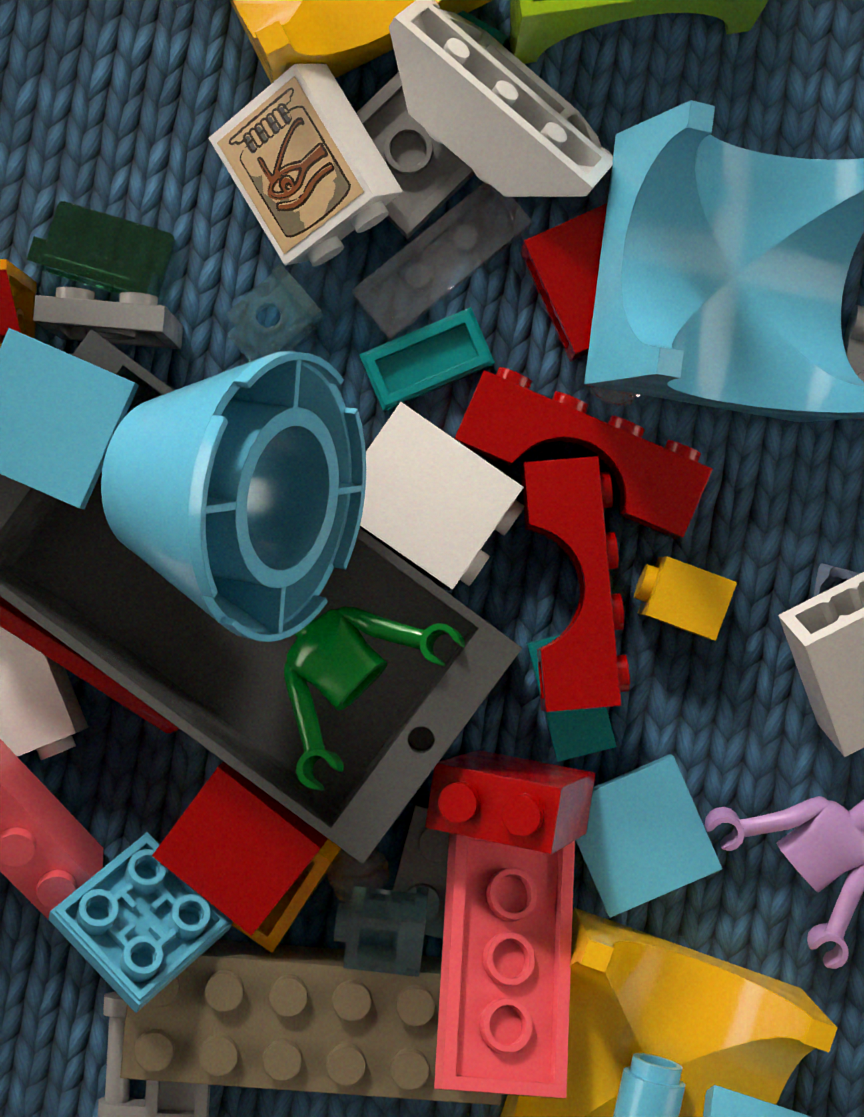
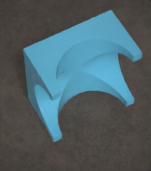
M693 100L617 133L584 384L799 423L864 418V382L856 375L849 363L841 330V306L845 280L855 249L864 233V158L835 160L794 158L756 152L731 145L711 135L715 106Z

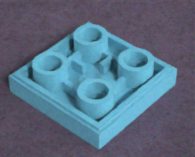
M8 328L0 347V474L85 510L103 469L110 440L118 425L126 416L139 385Z
M672 754L593 787L587 832L576 839V842L609 918L722 870L712 843Z
M148 832L53 908L48 918L135 1013L231 928L233 923L225 914L152 857L159 844Z

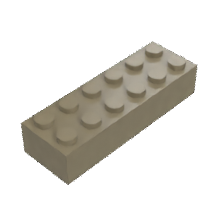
M218 939L137 1013L128 1004L126 1007L120 1078L487 1105H501L502 1094L434 1089L442 957L284 944H278L273 953H271L257 942Z

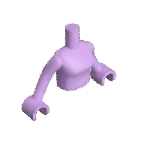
M818 796L781 811L746 819H740L737 813L730 808L718 807L711 810L705 818L704 825L707 832L714 830L721 823L734 825L733 831L724 836L720 842L721 848L726 851H733L739 848L743 843L744 837L795 828L776 844L789 862L818 893L840 875L850 870L829 922L814 926L808 932L807 937L811 950L817 949L828 941L836 942V946L825 953L823 963L827 968L831 969L842 967L849 956L844 935L864 891V799L848 811L837 802Z

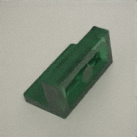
M61 201L57 205L47 240L33 237L27 261L41 272L118 295L122 292L150 294L159 298L176 240L169 232Z

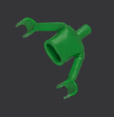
M343 606L338 609L328 610L317 619L314 618L302 630L295 633L294 635L297 639L286 654L287 661L284 665V679L304 748V754L299 758L296 767L297 777L300 782L308 788L325 789L323 784L317 781L313 775L314 764L320 758H324L336 771L342 772L344 769V763L340 756L324 748L313 699L307 682L318 689L336 710H343L355 702L379 678L387 667V661L367 643L361 632L378 639L419 649L427 660L438 666L445 667L444 661L439 659L434 653V642L441 635L448 634L457 644L464 648L465 640L458 631L442 623L433 624L425 630L377 616L357 607Z

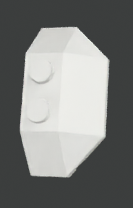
M415 0L394 17L389 25L408 114L425 128L431 138L444 144L471 167L480 180L492 185L504 197L587 196L612 167L613 155L609 150L601 147L597 134L581 113L488 32L454 12L440 9V6L434 0Z

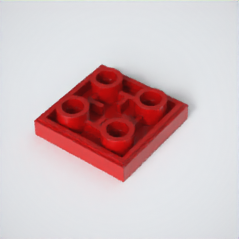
M223 761L164 838L152 857L252 936L328 838Z

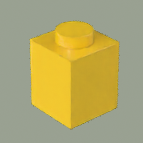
M664 556L658 557L655 567L649 564L645 565L639 577L634 598L642 601L638 614L716 641L737 582Z

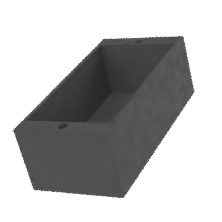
M92 329L72 354L77 358L139 385L127 414L143 402L174 391ZM102 471L85 510L0 474V596L362 864L522 649V647L359 528L357 540L346 570L334 567L325 587L319 595L326 597L328 602L315 619L330 609L352 606L377 616L424 630L433 624H447L462 635L465 640V647L463 648L457 644L448 634L438 637L434 642L433 649L435 655L446 664L445 667H442L427 660L419 649L378 639L361 632L367 643L387 661V667L379 678L355 702L340 711L336 710L318 689L307 682L313 699L324 748L327 751L336 753L344 763L343 771L339 772L333 769L324 758L317 760L313 767V775L317 781L323 784L325 789L308 788L297 777L296 767L299 758L304 754V748L284 679V665L287 661L286 654L297 637L292 635L282 640L264 642L235 635L123 545L110 529L104 513L101 495Z

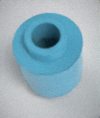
M634 1053L631 1066L623 1068L613 1117H679L686 1086L680 1080L683 1067L672 1060L660 1056Z

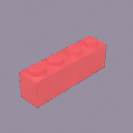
M0 739V872L48 919L53 908L103 868L104 848Z

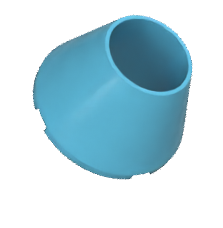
M293 351L276 352L141 403L123 418L110 440L102 469L101 495L106 520L113 534L140 559L223 627L237 636L256 641L272 642L285 639L299 632L327 604L326 597L319 595L325 587L334 567L345 570L347 568L357 540L364 507L366 450L358 409L345 406L342 395L337 385H341L344 381L342 376L330 363L316 355Z

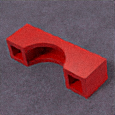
M499 367L496 375L486 370L483 371L454 438L474 453L506 467H509L528 450L542 444L565 442L584 447L599 456L612 473L618 490L620 516L673 539L684 537L713 468L698 462L701 457L700 452L672 440H667L665 447L642 438L645 432L643 427L617 416H611L608 423L586 414L589 405L571 395L555 391L551 399L530 390L533 381L513 370Z
M599 456L524 462L520 469L521 485L524 487L522 489L523 505H525L523 508L525 529L551 539L564 550L575 568L579 584L578 604L569 625L559 637L537 649L541 710L552 712L621 706L620 692H628L630 690V674L627 656L617 655L615 630L624 629V609L621 594H611L609 569H617L619 562L615 532H605L603 508H612L613 505L610 472H600Z

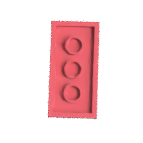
M449 833L434 1089L566 1098L571 968L569 966L571 963L575 841L553 854H547Z

